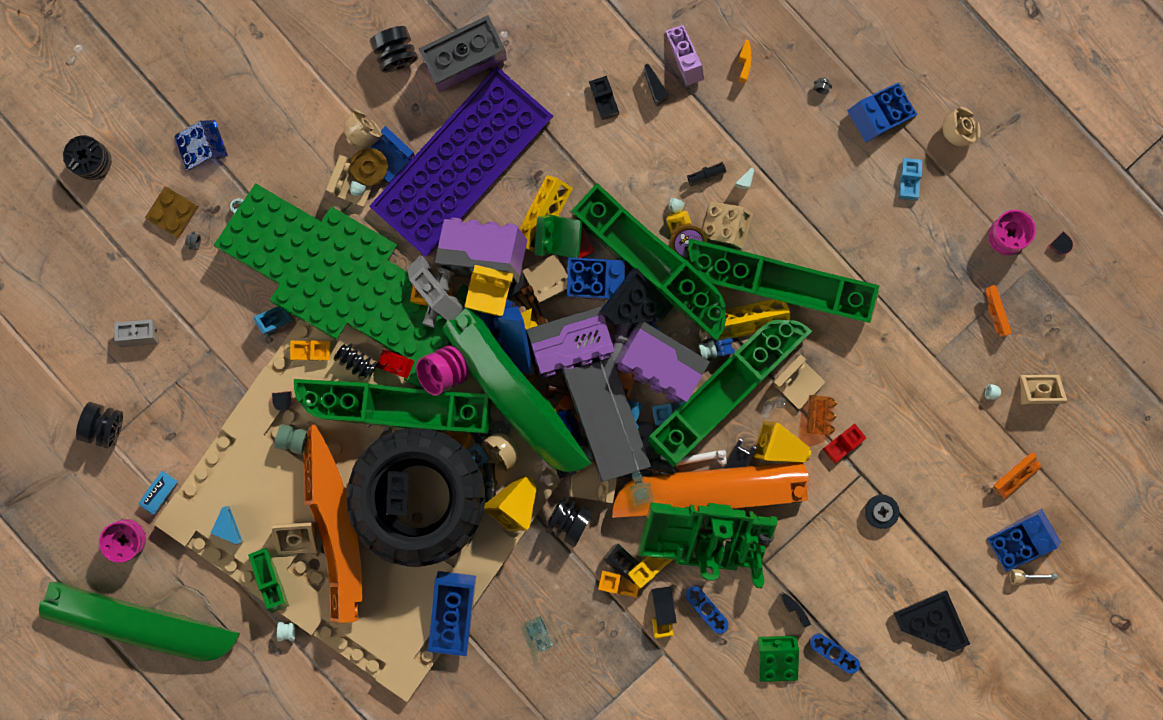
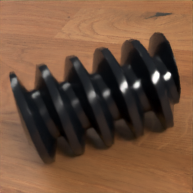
M352 343L347 346L343 344L333 360L337 361L340 359L339 364L341 366L346 364V370L352 369L353 375L359 373L358 379L361 380L365 377L364 382H366L376 369L377 362L370 364L371 357L364 360V352L360 355L357 354L359 348L352 351Z

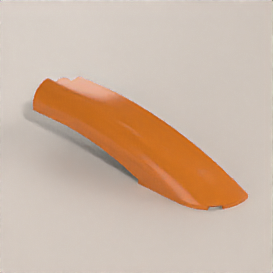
M311 425L307 431V437L310 438H307L304 447L305 505H309L317 524L325 551L330 587V622L358 621L357 602H362V575L358 537L348 517L346 490L336 463L316 425Z
M790 462L640 476L626 483L616 495L612 507V518L647 516L651 502L671 504L672 506L686 508V506L690 507L691 504L694 505L695 511H697L699 505L707 506L708 503L731 505L733 509L807 501L808 472L803 462Z

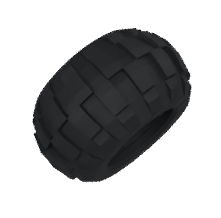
M407 428L394 431L380 437L369 445L364 453L359 456L352 468L353 470L346 488L347 513L351 526H353L360 541L387 562L407 567H423L440 563L458 553L471 540L479 527L485 508V488L481 471L468 450L446 434L425 428ZM411 466H426L437 471L445 480L449 490V504L441 519L428 527L413 528L399 522L394 515H387L388 471H402Z

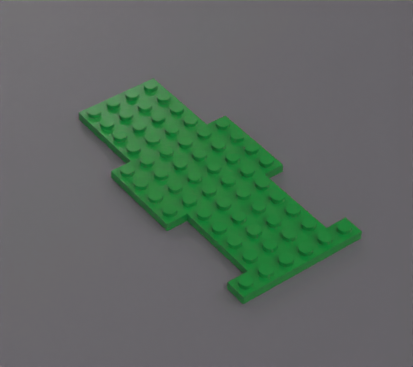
M255 183L213 244L218 250L279 285L270 298V302L331 338L338 340L348 325L394 353L414 360L408 379L404 378V380L419 389L422 388V385L417 376V361L430 353H434L436 350L448 346L450 343L442 331L447 320L438 314L434 328L422 324L428 306L411 302L413 284L409 280L408 272L388 261L397 248V244L332 206L323 220L320 221ZM464 283L455 295L463 307L465 306L469 286Z

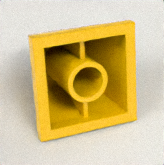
M763 421L756 442L757 448L752 457L767 461L806 462L810 459L811 450L809 446L780 423Z
M529 475L518 477L485 503L484 512L508 531H527L530 527L537 485L534 483L535 480Z

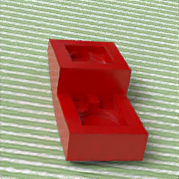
M854 423L827 444L823 450L835 464L866 439V436Z

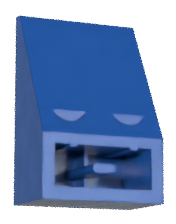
M899 82L860 100L847 110L866 143L917 115Z
M568 257L567 296L608 300L625 278V261Z
M1043 509L1035 511L987 537L1006 572L1057 549L1061 543Z

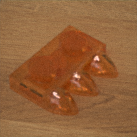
M809 395L808 434L830 435L835 431V428L827 423L836 418V415L828 410L837 405L833 398Z

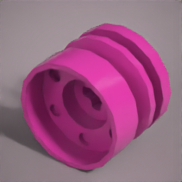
M1009 210L1003 213L990 226L988 232L989 243L999 254L1005 256L1015 255L1033 241L1036 234V226L1032 217L1026 212ZM1011 232L1012 236L1008 237L1007 234Z
M445 346L417 361L416 371L419 382L429 394L434 396L463 384L468 378L466 361L461 352L453 346Z
M130 519L118 520L106 526L99 538V548L102 554L108 560L117 563L126 562L139 555L146 544V533L143 527ZM125 536L126 539H129V541L125 544L124 541L121 540V537Z

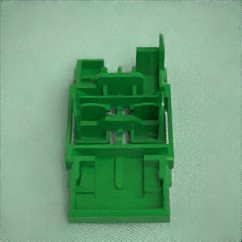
M651 502L638 545V555L674 559L676 564L698 566L701 576L709 581H715L719 578V569L736 571L738 567L750 568L752 583L756 588L762 589L765 583L762 559L766 547L758 545L760 534L769 535V539L773 538L778 524L777 517L756 516L752 511H749L748 517H746L745 511L734 510L731 505L708 503L707 506L699 505L697 511H695L694 505L691 504L690 507L686 506V508L675 507L671 504ZM704 524L705 529H711L713 532H701L698 530H701ZM706 568L712 569L713 574H708Z

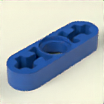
M690 586L685 592L686 599L714 632L724 633L729 626L727 619L698 586ZM691 590H698L699 593L697 595L701 600L703 599V597L706 598V600L702 601L698 607L695 606V604H697L698 601L695 598H689L691 596ZM704 604L712 606L711 614L704 615L701 608ZM716 612L719 615H716L715 617L719 621L724 620V627L722 629L719 627L717 629L715 628L716 623L713 619L710 622L708 621V619L712 618Z
M820 633L813 634L810 637V647L847 673L853 674L859 670V660ZM821 637V642L827 646L828 642H830L831 645H829L826 648V650L819 645L815 647L816 643L814 642V639L816 638L819 640ZM832 648H838L840 651V655L836 659H832L829 655ZM843 657L849 661H852L854 659L853 663L855 664V667H850L849 669H847L848 665L845 662L842 661L841 664H839L838 662H840L843 659Z

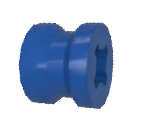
M732 338L714 342L718 351L717 357L735 353V349L732 348Z

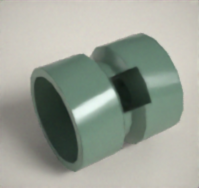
M281 424L276 435L275 448L284 451L290 449L291 452L302 455L308 438V430L300 428L293 430V427Z

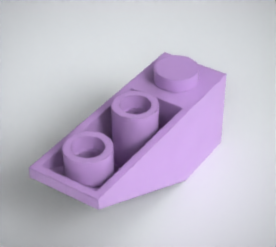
M684 25L666 30L670 46L686 86L704 80L702 64Z

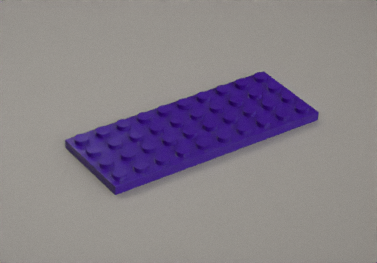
M496 66L369 207L427 258L439 244L444 219H462L551 121L553 115Z

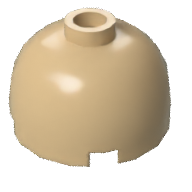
M959 107L951 111L944 119V136L953 145L963 147L979 139L981 133L978 120L975 122L972 118L974 116L972 111L965 107Z
M354 110L347 117L344 123V132L349 144L367 148L375 144L381 138L382 133L373 120L370 122L366 120L365 117L367 115L359 110Z
M495 433L483 441L485 452L491 461L494 459L498 462L496 466L501 471L507 472L518 462L520 455L519 442L514 436L510 437L504 433Z

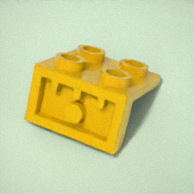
M475 265L471 275L465 308L502 317L513 274Z

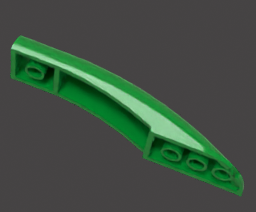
M598 183L591 187L572 208L570 213L577 220H581L582 226L618 260L625 261L627 268L630 270L638 268L674 308L717 341L726 323V306L718 289L687 260L682 258L640 223Z
M694 239L689 240L691 263L713 284L871 323L880 285Z
M465 308L456 318L445 323L442 331L452 346L461 352L471 374L505 418L547 464L555 469L566 472L578 471L591 464L550 402L546 401L520 372L475 310Z
M778 319L763 325L690 396L687 402H684L648 437L653 450L658 455L661 454L675 467L812 330L794 320Z
M294 379V392L298 402L306 412L324 420L397 428H425L435 431L484 434L489 432L491 426L492 400L487 394L444 392L434 396L421 389L361 382Z
M49 582L45 599L40 601L39 615L42 619L126 644L200 662L213 661L227 654L234 647L240 635L239 632L176 613L111 598L60 582Z

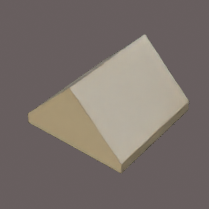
M1021 375V405L1067 403L1059 375Z
M315 522L272 525L271 529L278 555L317 552Z

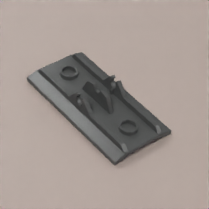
M613 358L562 371L601 482L651 467Z

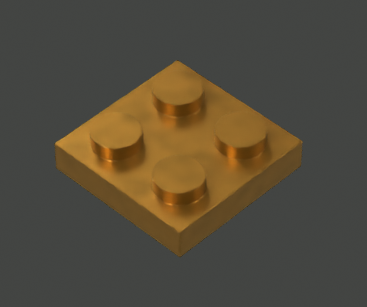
M164 186L145 219L179 239L199 206Z

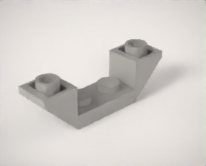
M420 255L407 268L411 283L431 308L447 321L453 320L465 309L457 298L449 296L430 273L433 269L423 256Z

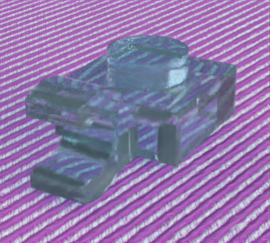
M639 470L633 472L632 477L636 486L630 487L635 507L655 502L651 484L649 482L644 483L642 472Z
M541 616L524 623L531 641H536L540 652L546 651L547 648L553 646L552 640L546 637L549 633Z

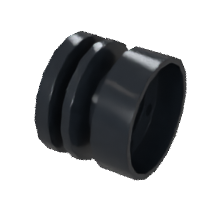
M396 26L383 30L369 40L374 54H381L378 56L377 62L380 64L379 67L383 73L401 70L418 59L417 53L414 52V46L408 44L411 38L406 26Z
M87 135L76 136L65 145L63 161L66 167L79 177L86 180H98L104 177L110 170L112 159L108 148L93 137ZM83 154L88 155L86 159L82 157Z
M88 402L77 424L76 439L91 444L96 438V446H103L106 449L113 448L122 429L123 412L120 410L114 411L110 407L104 412L103 405Z
M564 496L550 516L546 532L550 534L554 527L558 528L554 536L556 538L562 531L566 532L564 542L575 547L594 511L582 506L576 512L574 511L576 502L573 501L570 508L565 505L569 498Z

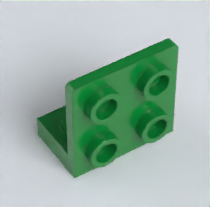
M550 214L537 217L534 255L543 256L551 253L579 258L582 221Z
M796 635L758 637L760 682L797 681L799 646Z

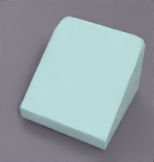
M751 168L735 183L734 187L748 190L751 186L754 169Z

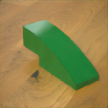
M266 547L248 554L266 609L272 613L288 607L286 594L268 548Z

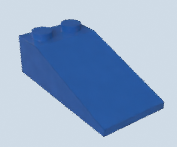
M437 572L428 652L467 656L476 585L475 575Z

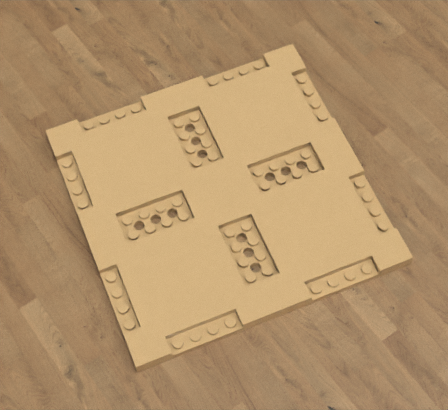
M300 319L267 366L265 365L222 426V430L180 490L174 494L154 525L249 589V592L263 602L264 599L261 591L258 589L248 554L267 547L289 604L288 607L280 609L278 612L310 635H314L374 677L377 682L408 702L441 654L428 652L437 572L475 575L474 606L525 531H508L490 515L483 512L476 533L458 553L445 561L423 567H407L387 562L368 549L357 535L362 575V602H357L358 621L348 623L330 622V587L326 556L321 550L323 543L309 505H305L304 453L301 455L291 452L290 449L284 451L275 448V439L279 426L281 424L287 426L295 425L297 428L308 430L311 425H316L336 463L345 490L355 462L369 445L380 437L407 428L340 422L314 417L306 412L298 402L294 392V379L361 382L410 389L419 388L405 381L404 377L377 367L366 382H364L365 377L361 380L358 379L359 373L353 375L352 369H345L346 364L343 366L339 364L340 359L337 361L333 360L343 344L347 346L352 343V351L359 348L357 354L360 355L364 352V360L371 357L370 364L374 362L378 364L383 349L390 352L393 351L348 325L338 340H335ZM290 340L330 341V360H289ZM469 369L468 378L463 384L446 391L486 394ZM291 392L290 407L285 411L277 410L273 405L272 393ZM493 402L491 403L490 417L492 420L489 432L487 434L468 433L472 435V438L466 448L467 450L478 443L483 448V441L492 435V424L495 421L500 422L503 420L499 409ZM512 427L508 435L510 437L514 436L519 442L520 455L518 462L507 472L501 471L496 466L498 462L494 459L492 461L489 459L485 463H495L496 495L518 477L529 475L535 480L534 483L537 485L531 524L561 479H559L556 469L547 464L517 430ZM576 440L581 449H583L584 445ZM482 464V465L479 466L478 468H479L480 471H481V474H482V477H483V481H484L483 464ZM411 466L402 470L401 472H409L407 515H394V517L402 524L413 528H424L432 523H436L444 515L449 504V490L445 480L437 471L426 466ZM230 506L243 540L242 543L234 544L211 534L222 507ZM419 512L423 515L421 523L413 521L414 513ZM315 522L317 552L277 554L271 529L272 525ZM312 559L320 561L319 569L314 570L311 568L310 562Z

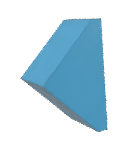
M278 306L253 317L262 334L266 336L271 335L292 321L288 312Z
M230 506L222 507L211 534L234 544H239L243 540Z

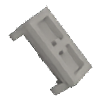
M153 319L114 323V341L120 347L158 344V337L155 334L157 326Z

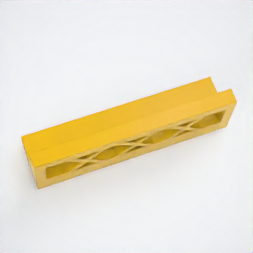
M546 175L519 228L527 239L526 249L532 253L535 252V249L530 244L536 238L537 217L550 214L549 208L554 203L555 211L550 215L559 216L573 190L571 186L559 178ZM562 186L565 188V191L561 197H558V190Z
M772 299L725 309V318L727 319L723 332L717 341L755 334L763 325L774 320L790 321V311L787 303ZM782 304L783 308L777 310L773 308L776 305ZM757 309L764 310L762 313L754 312ZM738 313L745 314L744 317L735 316Z

